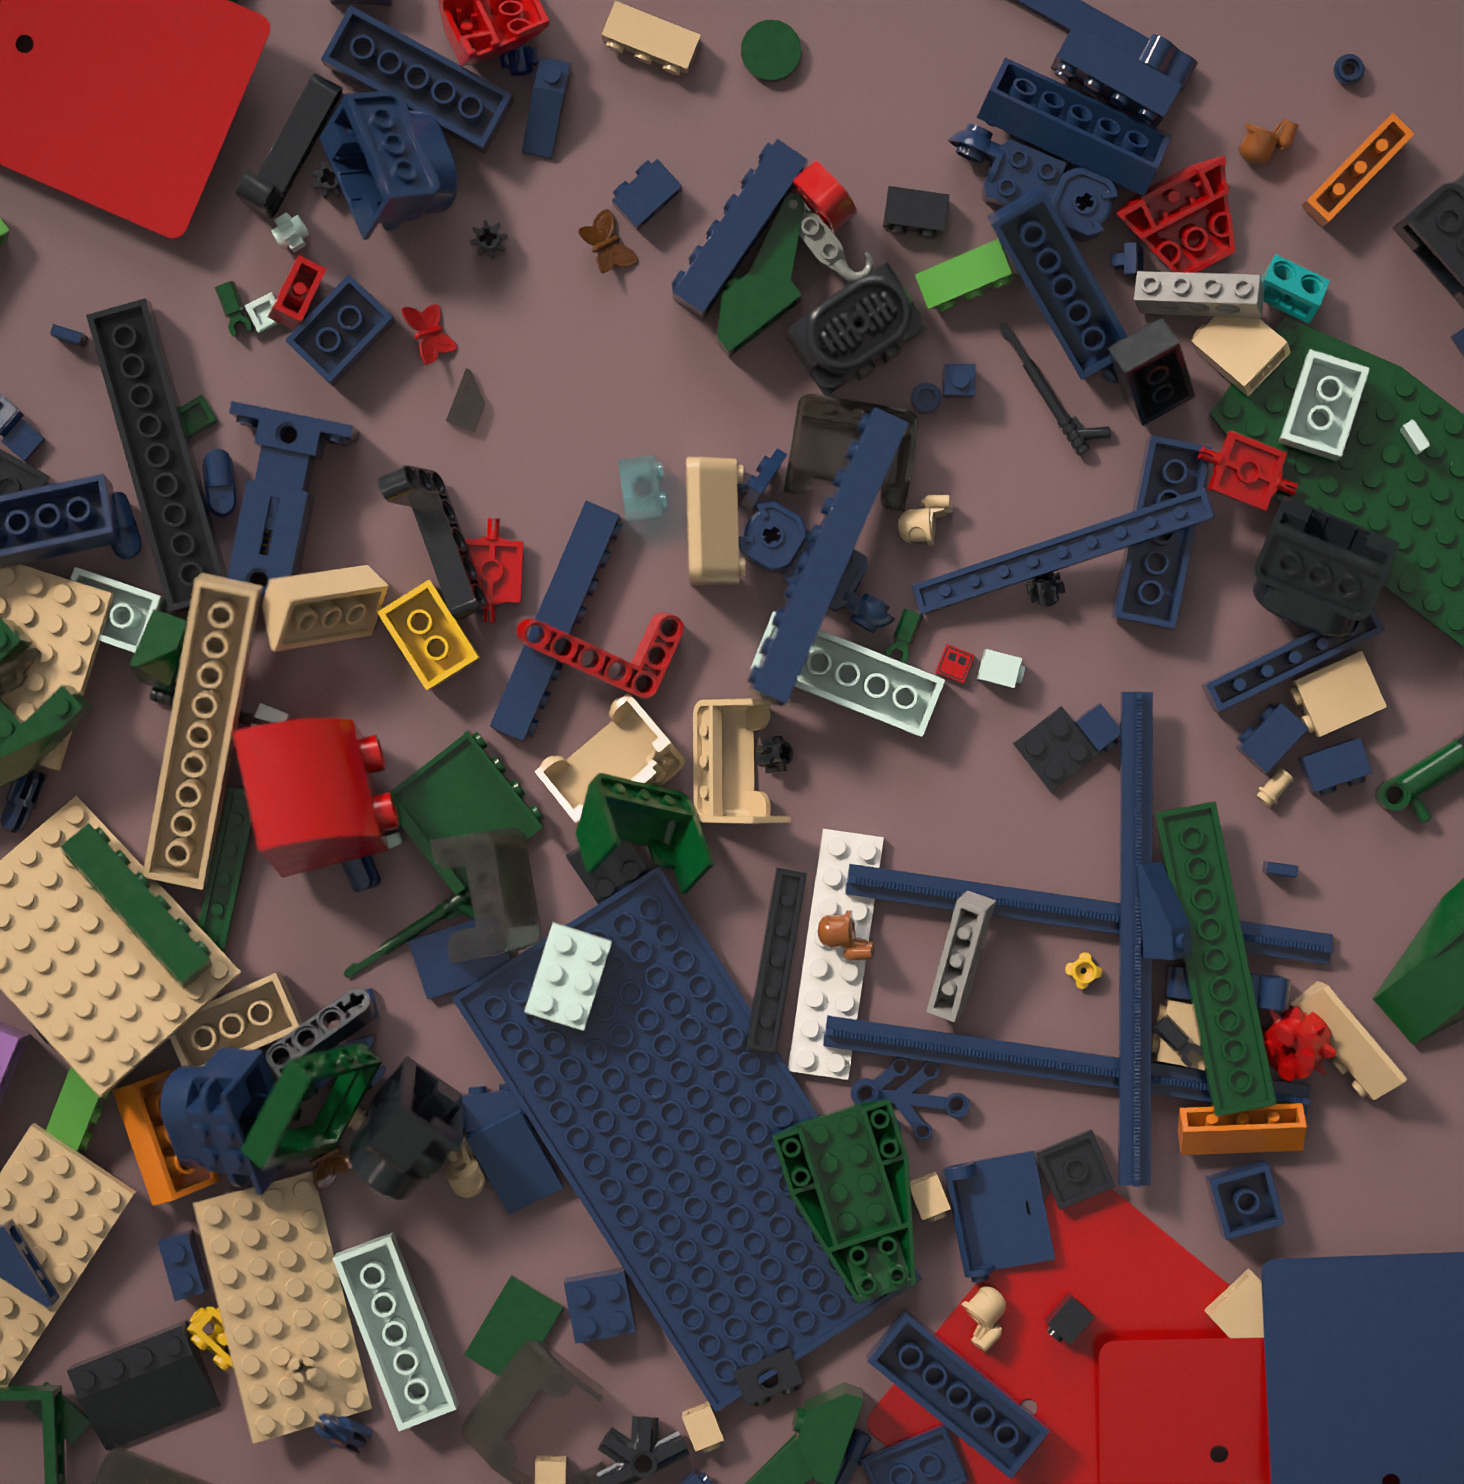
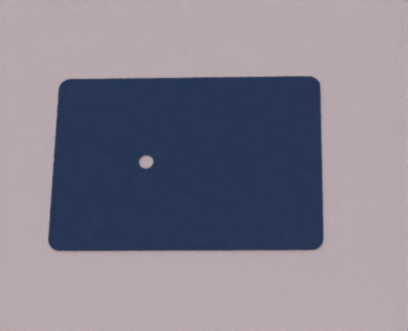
M1464 1252L1281 1258L1267 1261L1261 1270L1271 1484H1382V1480L1387 1474H1395L1399 1478L1400 1484H1464Z

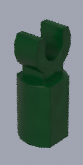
M229 281L216 286L215 290L225 317L230 318L228 329L231 335L238 337L236 325L241 322L245 323L249 332L253 331L251 321L242 313L245 311L235 281Z
M904 608L893 635L896 638L895 643L887 648L885 656L890 657L894 649H899L903 654L900 662L905 663L909 657L908 643L913 644L923 615Z

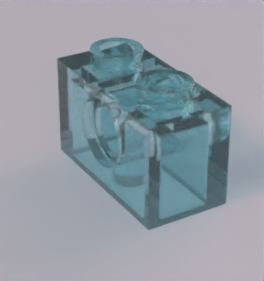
M655 455L619 459L618 465L626 522L663 518L662 511L668 510L666 492H660L658 480H664L662 461L656 462ZM646 480L652 484V492L648 496L641 497L636 494L635 486L639 481Z

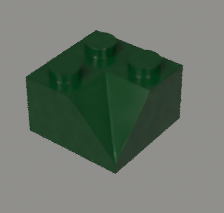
M153 609L130 663L132 670L141 683L172 694L175 693L187 620Z

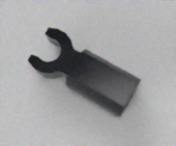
M1169 1015L1164 1016L1154 1025L1153 1030L1173 1051L1178 1050L1180 1052L1179 1057L1185 1065L1189 1067L1193 1065L1187 1059V1053L1190 1050H1196L1199 1055H1203L1202 1048L1197 1044L1189 1043L1187 1041L1189 1036Z

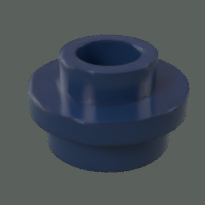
M1354 54L1341 56L1335 62L1333 68L1335 78L1344 85L1356 84L1361 80L1365 71L1363 61ZM1345 65H1350L1353 68L1354 73L1352 75L1344 73L1343 68Z

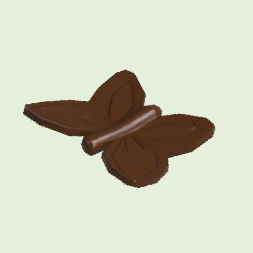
M608 209L597 214L592 226H584L578 229V233L583 240L593 245L592 252L597 253L596 260L601 273L608 272L612 269L613 265L629 267L637 263L638 260L633 250L623 244H615L620 240L618 235L610 238L615 230L614 217Z
M337 1146L335 1151L312 1156L316 1158L309 1161L312 1167L318 1164L313 1173V1183L317 1190L322 1191L329 1188L335 1181L337 1173L347 1172L352 1169L349 1156L339 1153L342 1149L341 1146Z

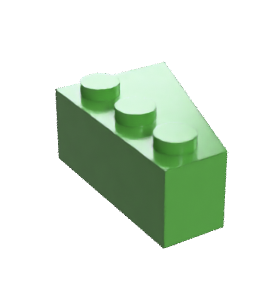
M997 239L915 274L928 309L938 308L939 312H943L957 306L955 301L965 297L967 301L975 299L984 294L983 290L993 286L997 289L1012 283L1011 279L1019 277L1020 274L1000 239Z
M71 1067L46 1131L78 1153L81 1149L86 1151L94 1135L90 1132L93 1124L97 1125L104 1110L101 1106L104 1099L108 1098L111 1090L102 1098H99Z

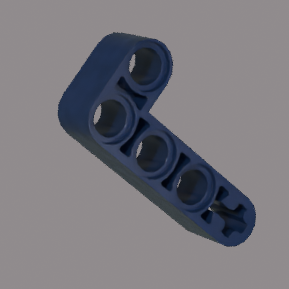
M1167 966L1166 997L1191 1000L1185 967ZM1250 973L1257 1006L1265 1009L1288 1011L1291 979Z

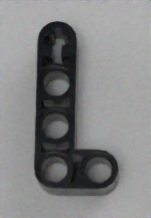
M353 988L274 1043L268 1049L266 1059L277 1078L279 1079L287 1064L286 1062L283 1065H277L280 1058L288 1056L289 1059L331 1050L368 1024L376 1014V1008L370 996L364 989ZM359 1004L362 1006L360 1009L356 1007ZM346 1012H347L348 1015H349L348 1018H346L345 1015H344ZM335 1020L340 1021L337 1027L333 1029L328 1028L331 1022ZM307 1039H315L312 1045L308 1047L302 1046ZM315 1081L311 1083L302 1102L310 1100L315 1095L317 1090Z

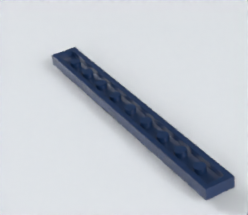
M1203 488L914 584L912 589L920 614L925 615L1215 519L1207 491Z

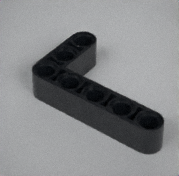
M317 73L312 75L258 174L248 170L240 180L235 194L244 205L270 219L276 215L338 103L343 87Z
M404 465L379 477L378 487L387 502L412 507L451 615L459 621L486 609L487 600L441 476L434 470Z

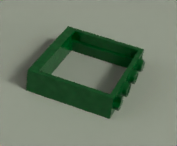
M361 1043L289 1059L246 1139L241 1152L260 1168L266 1169L335 1151L383 1061L370 1051L371 1048ZM338 1076L314 1123L287 1130L311 1083Z
M15 1385L0 1387V1401H42L45 1484H66L62 1385Z

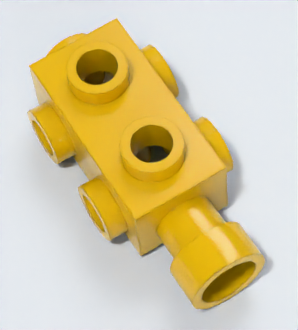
M210 1306L199 1308L190 1318L191 1325L186 1329L193 1335L190 1340L202 1351H205L207 1348L215 1356L212 1359L213 1362L222 1370L227 1371L230 1369L234 1371L230 1354H227L225 1351L227 1341L219 1309ZM209 1322L212 1325V1329L206 1334L203 1331V1327Z

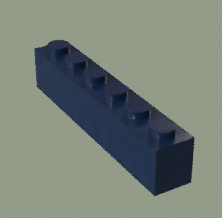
M1373 608L1371 614L1367 618L1360 620L1356 630L1347 636L1334 637L1314 631L1307 632L1201 686L1213 711L1220 712L1385 631L1375 608Z

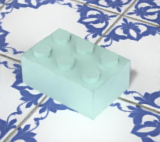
M1309 350L1278 443L1338 461L1342 456L1370 368Z
M78 567L74 568L70 579L115 594L103 635L100 634L98 640L134 653L153 609L165 613L167 608L165 597Z
M553 922L525 1012L584 1031L612 940Z

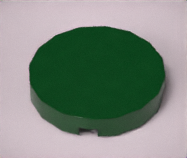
M767 19L756 23L747 30L741 44V58L744 67L757 79L776 82L786 79L798 66L801 58V43L797 33L791 26L780 20Z

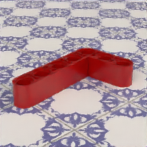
M666 612L655 614L649 622L632 662H628L532 618L521 621L517 626L516 634L519 641L530 648L638 697L649 698L656 693L683 635L684 624L676 615ZM670 619L672 629L668 634L663 635L661 630L662 624ZM537 625L539 636L536 640L529 641L527 636L528 630L532 626ZM564 638L566 640V649L562 653L557 654L555 643L559 639ZM657 647L660 653L659 658L651 663L649 652ZM591 650L593 661L588 666H584L582 656L585 652ZM618 663L620 665V673L615 678H611L609 676V669L613 664ZM645 675L647 678L646 686L642 690H637V679Z

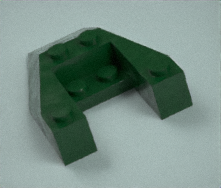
M0 618V675L33 643L13 620ZM61 685L25 722L0 697V788L29 774L94 710L75 687Z

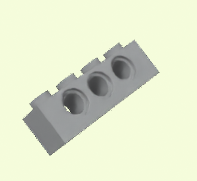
M1137 271L1134 301L1139 314L1261 318L1265 289L1260 275Z
M968 890L957 900L926 1010L927 1013L955 1022L965 1012L996 900Z

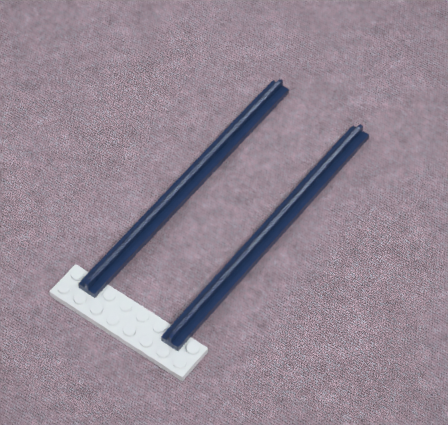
M830 829L822 830L788 1061L789 1071L848 1080L852 1051H860L1119 1089V1057L857 1019L866 960L849 961L843 957V950L846 948L831 949L825 947L819 941L817 929L820 920L825 915H845L847 910H852L856 938L866 939L869 942L875 899L954 910L957 900L968 890L996 900L992 916L1119 934L1120 903L879 868L884 837ZM1240 921L1246 953L1329 965L1330 953H1333L1334 947H1331L1333 934ZM1151 1062V1094L1211 1102L1205 1070ZM1272 1079L1276 1104L1302 1103L1304 1115L1307 1116L1308 1105H1311L1312 1100L1309 1098L1311 1086Z

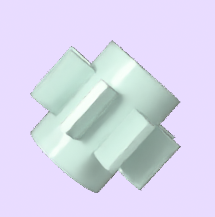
M286 212L274 219L278 226L271 231L283 250L290 247L291 250L296 252L307 245L304 238L310 235L299 215L291 218Z

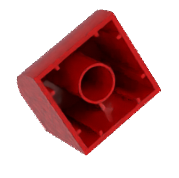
M344 718L298 719L233 731L258 848L282 878L389 851L385 831L397 829L400 826L391 792L380 795L376 793L372 773L386 770L384 754L377 734L363 737L354 720Z

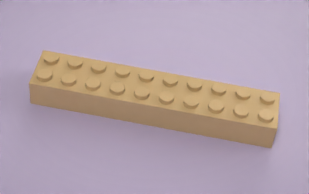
M204 573L195 579L143 869V876L145 878L201 890L207 884L235 739L233 731H237L263 590L261 585Z

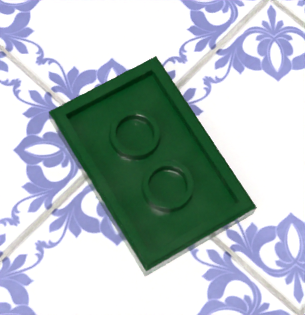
M511 1275L464 1355L517 1386L564 1305Z

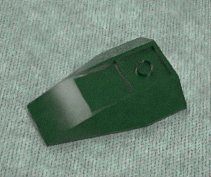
M1464 877L1442 896L1372 998L1412 1045L1464 1019Z
M890 1098L857 1103L801 1121L773 1135L772 1139L790 1196L855 1301L860 1303L915 1285L909 1159Z

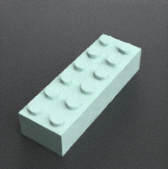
M774 611L750 669L754 665L759 666L763 657L762 654H759L762 643L766 636L771 638L775 627L771 625L776 614ZM819 629L794 687L916 736L923 737L945 679Z
M394 1231L336 1253L333 1261L398 1431L456 1410L459 1401Z

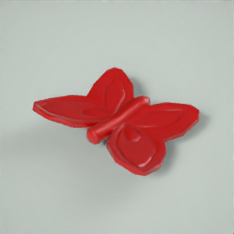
M438 304L430 305L422 312L411 307L401 309V313L409 326L419 331L414 334V338L422 340L419 344V349L424 364L434 363L439 353H449L456 350V343L448 335L441 333L443 327L438 326L441 319V311Z

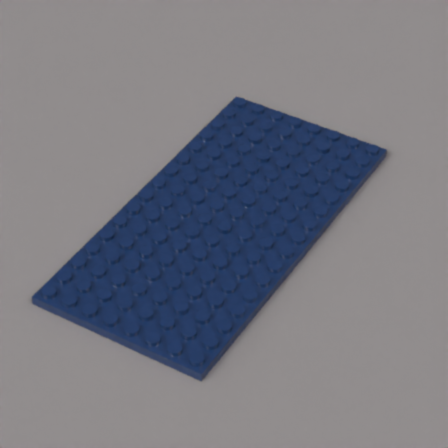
M657 866L565 925L612 940L584 1031L525 1012L548 936L456 994L452 999L716 1413L742 1396L733 1370L736 1371L738 1368L760 1361L790 1347L793 1357L797 1361L911 1286L857 1303L793 1201L772 1136L801 1121L817 1117L818 1115L778 1052H776V1055L745 1050L751 1009L660 866ZM523 1089L524 1099L518 1090ZM915 1269L916 1283H918L922 1278ZM773 1368L763 1372L757 1378L758 1385L778 1373V1371Z

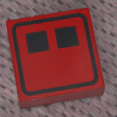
M946 644L935 673L964 684L975 655Z

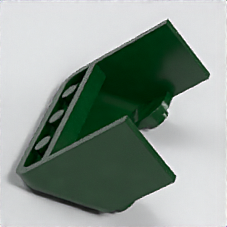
M605 773L597 774L589 783L575 833L588 874H593L620 845L619 840L648 846L651 858L656 865L674 870L681 894L686 895L714 865L694 805L684 793Z

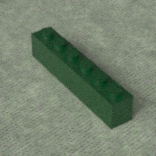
M88 823L60 846L62 854L184 990L212 966L209 958L212 954L211 951L201 940L196 943L188 935L191 932L189 926L180 917L177 920L172 917L168 912L171 909L170 905L160 894L155 897L148 890L151 886L148 880L140 872L135 875L128 867L131 862L120 849L115 852L108 845L111 841L108 835L100 827L94 829Z

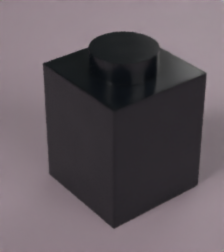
M1068 1292L1045 1318L1046 1323L1050 1326L1046 1331L1058 1342L1061 1343L1065 1339L1071 1345L1095 1316Z

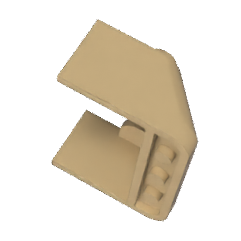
M687 457L690 585L739 584V576H745V557L739 558L737 484L743 483V465H737V459Z
M766 699L700 700L696 703L693 710L694 808L700 822H791V816H771V803L768 796L762 791H754V730H763L768 725L771 716L770 705L777 704ZM788 699L785 705H790V699Z

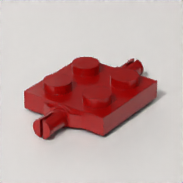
M1233 431L1228 432L1223 448L1218 453L1204 446L1199 451L1201 453L1198 454V459L1214 464L1213 475L1208 486L1210 491L1261 511H1267L1271 497L1277 489L1292 496L1297 491L1294 490L1298 488L1297 483L1282 478V467L1287 453Z
M487 518V536L479 539H464L487 600V607L483 609L482 622L488 623L490 611V623H496V605L504 602L521 603L524 541H509L499 537L501 519L495 518L493 530V518Z

